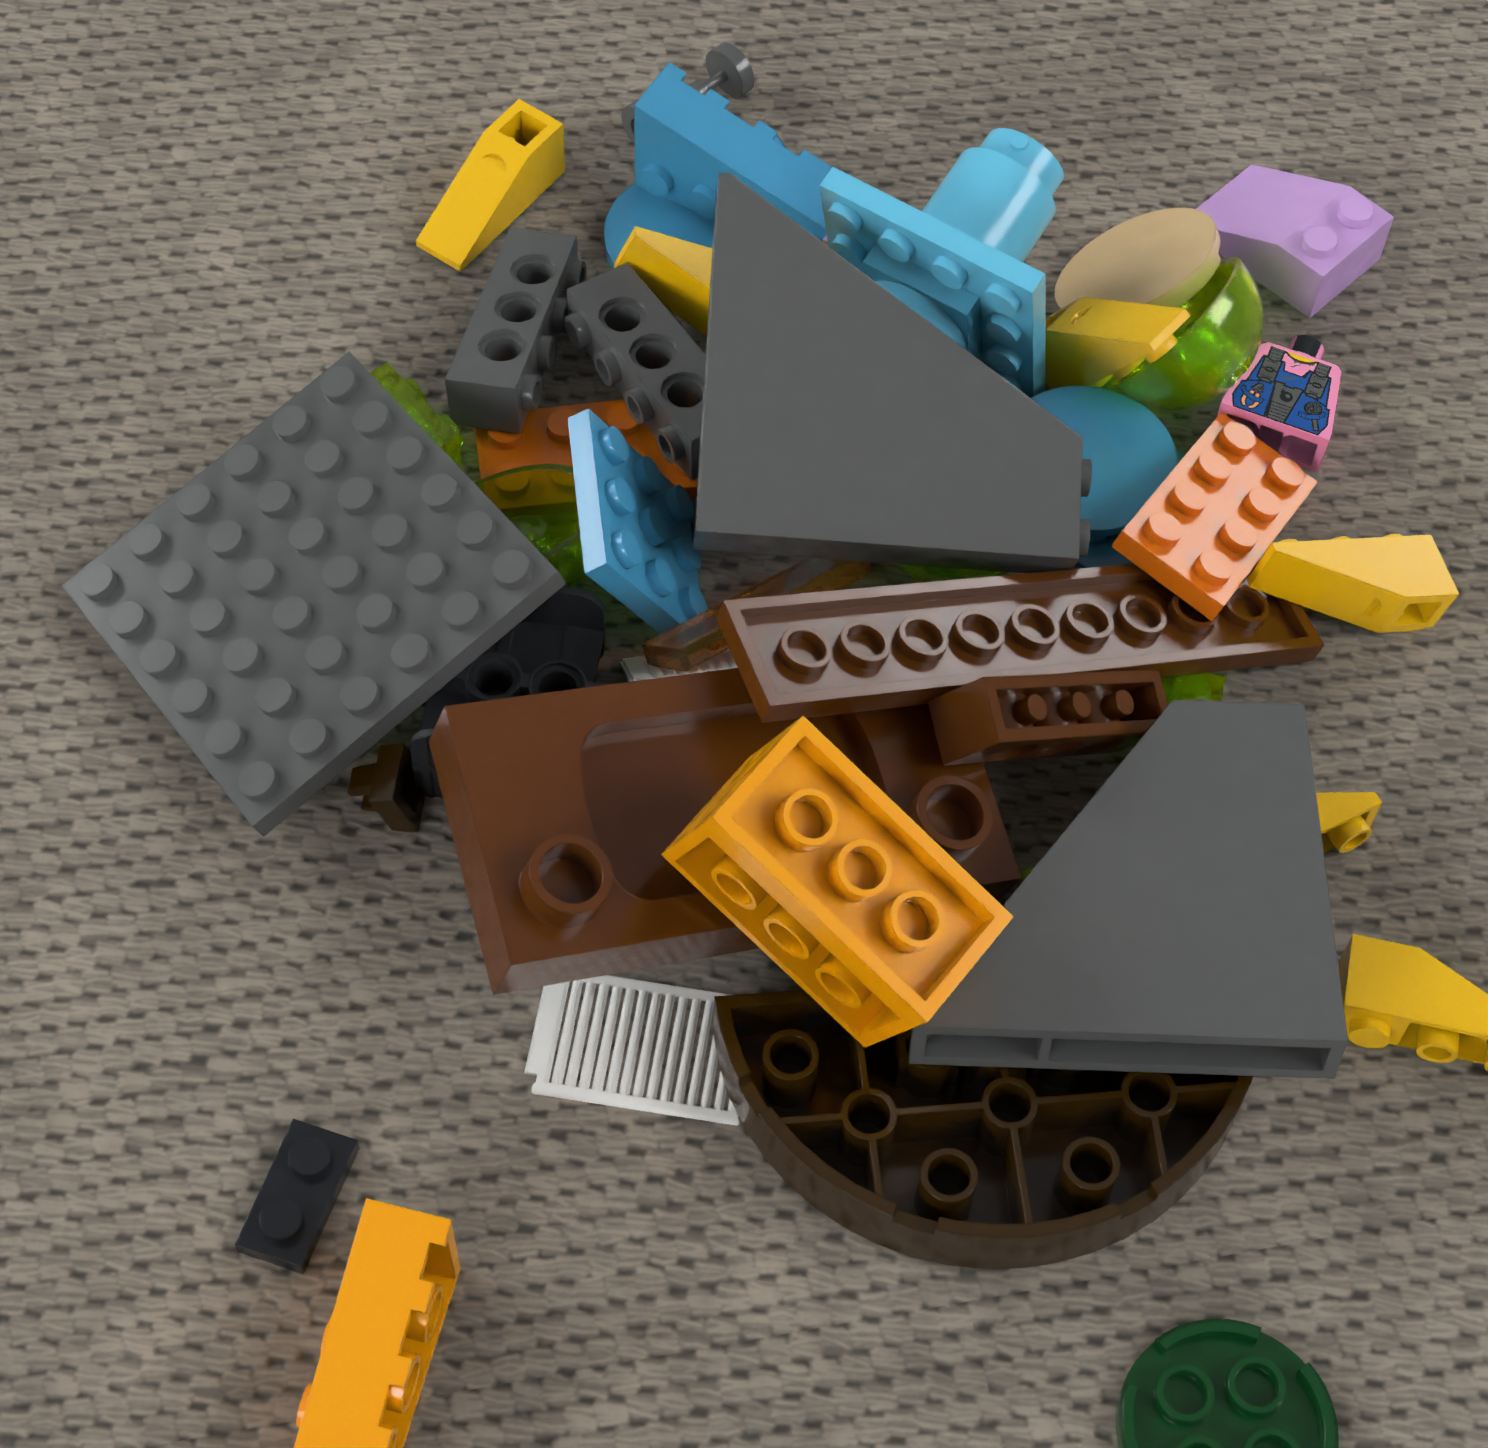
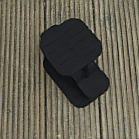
M564 585L421 705V707H425L420 731L412 737L410 751L415 784L417 788L422 789L425 796L429 798H443L429 740L444 706L609 685L595 682L599 660L605 651L606 628L605 607L597 596L586 589ZM493 690L505 692L503 694L496 696H490L485 694Z

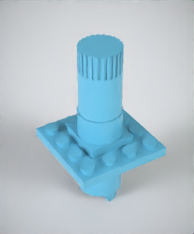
M1008 128L993 129L980 147L968 148L961 153L922 211L832 167L820 184L829 247L1028 397L1032 398L1044 392L1046 274L1023 262L1055 216L1056 206L1052 195L1063 181L1064 172L1052 153L1042 144L1024 133Z

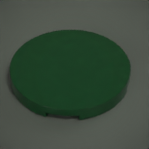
M1231 1319L1192 1321L1179 1325L1156 1338L1154 1343L1139 1356L1128 1372L1120 1391L1116 1410V1435L1119 1448H1338L1339 1436L1336 1413L1325 1384L1310 1362L1305 1364L1287 1346L1261 1332L1262 1327Z

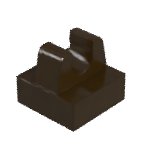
M404 743L380 745L376 763L352 768L347 793L350 796L364 795L361 810L378 812L391 830L418 832L425 795L422 789L417 788L415 784L411 752Z

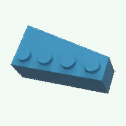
M669 62L634 105L635 185L645 189L654 196L663 197L690 209L703 218L714 220L719 173H729L823 242L827 232L820 184L832 167L805 149L798 155L794 154L785 147L782 140L777 136L778 132L759 120L752 127L726 110L730 102L728 99L712 89H709L704 96L684 83L683 80L685 79L686 72Z

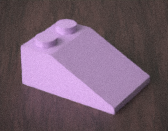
M1253 164L1196 208L1205 212L1213 219L1221 236L1219 254L1309 319L1380 259L1394 216L1351 186Z

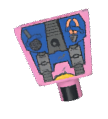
M1295 336L1292 338L1288 348L1270 342L1260 344L1223 396L1217 416L1222 411L1235 422L1248 427L1257 438L1283 457L1294 461L1302 468L1318 473L1332 435L1342 371L1337 365L1321 360L1324 347L1319 340L1312 336Z

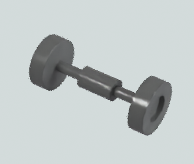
M724 42L706 55V68L710 78L704 82L696 80L689 85L704 96L709 89H714L718 86L732 98L739 99L752 90L755 80L752 67L745 55L733 44ZM639 99L626 106L621 114L623 127L633 142H635L634 105Z

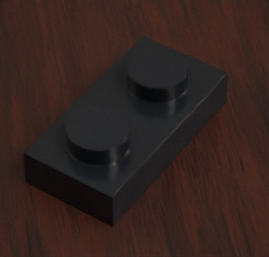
M293 1118L236 1240L235 1246L237 1251L304 1274L360 1149L358 1140Z

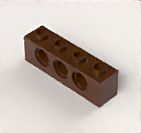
M1155 670L982 677L927 701L943 766L1123 751L1134 747L1168 707L1160 673Z

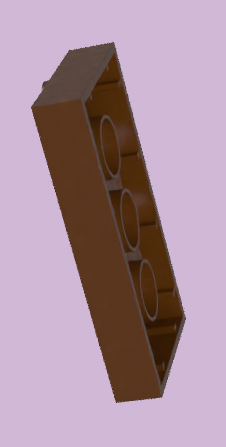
M738 668L444 706L430 737L429 744L493 995L758 949L759 947L661 854L751 755L798 719L762 723ZM928 704L806 718L997 901L1021 879L984 764L971 763L943 766Z

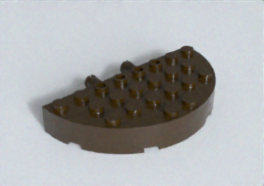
M804 990L714 996L713 1035L718 1064L729 1098L743 1127L763 1157L783 1180L813 1207L842 1227L871 1242L911 1257L951 1266L980 1269H1010L1059 1263L1091 1254L1110 1246L1152 1223L1177 1203L1204 1174L1221 1149L1253 1079V1076L909 1064L912 1029L863 1047Z

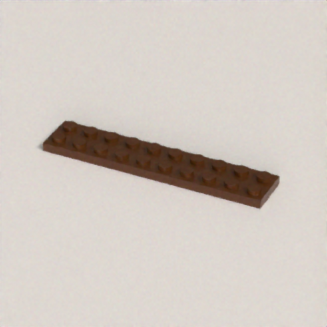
M1135 564L723 600L716 616L762 723L799 719L802 716L809 718L928 704L927 701L982 677L1155 670L1159 671L1161 678L1314 661L1324 647V643L1301 605L1249 587L1247 579L1256 565L1213 621H1210Z

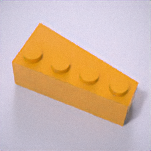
M366 1198L333 1314L324 1331L321 1355L313 1383L307 1385L299 1404L296 1418V1426L299 1428L294 1448L404 1447L461 1269L451 1219Z

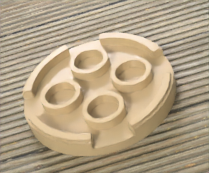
M1192 208L1162 209L1129 219L1096 237L1068 262L1055 285L1056 303L1061 309L1083 296L1178 308L1198 293L1217 270L1221 262L1218 254L1221 236L1209 215Z

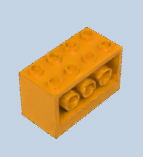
M804 716L800 717L751 755L661 854L863 1047L870 1046L927 1023L1014 917Z

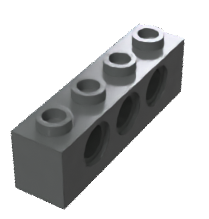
M509 228L445 377L451 424L520 434L529 410H537L541 399L542 376L544 371L551 372L553 370L557 356V338L560 332L566 333L564 317L568 315L567 289L586 281L587 267L585 261L578 260L577 236Z
M628 262L568 288V315L564 317V327L571 343L577 349H585L593 359L601 380L607 386L614 385L624 397L627 409L634 421L638 424L645 423L654 434L664 458L669 463L676 462L691 481L697 479L705 353Z

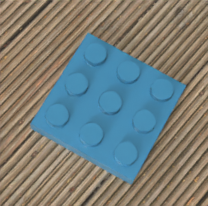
M589 408L569 417L568 427L584 573L680 650L706 647L707 638L704 620L708 618V607L699 587L697 569L701 567V556L699 550L693 549L694 541L690 519L694 517L695 513L689 494L681 485L675 486L667 479L650 457H643L631 447L616 427H609Z

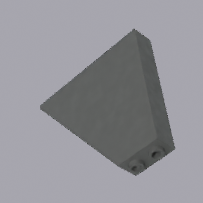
M719 173L715 202L693 549L1014 573L1073 569L1079 557H1086L1090 542L1089 519H1080L1081 497H1088L1090 492L1092 462L1090 459H1082L1083 437L734 175Z
M1207 699L1193 701L1173 700L1005 902L1003 907L1014 917L927 1023L912 1028L909 1047V1064L1334 1079L1344 1054L1348 1037L1305 704H1281L1271 701L1259 703L1221 702Z

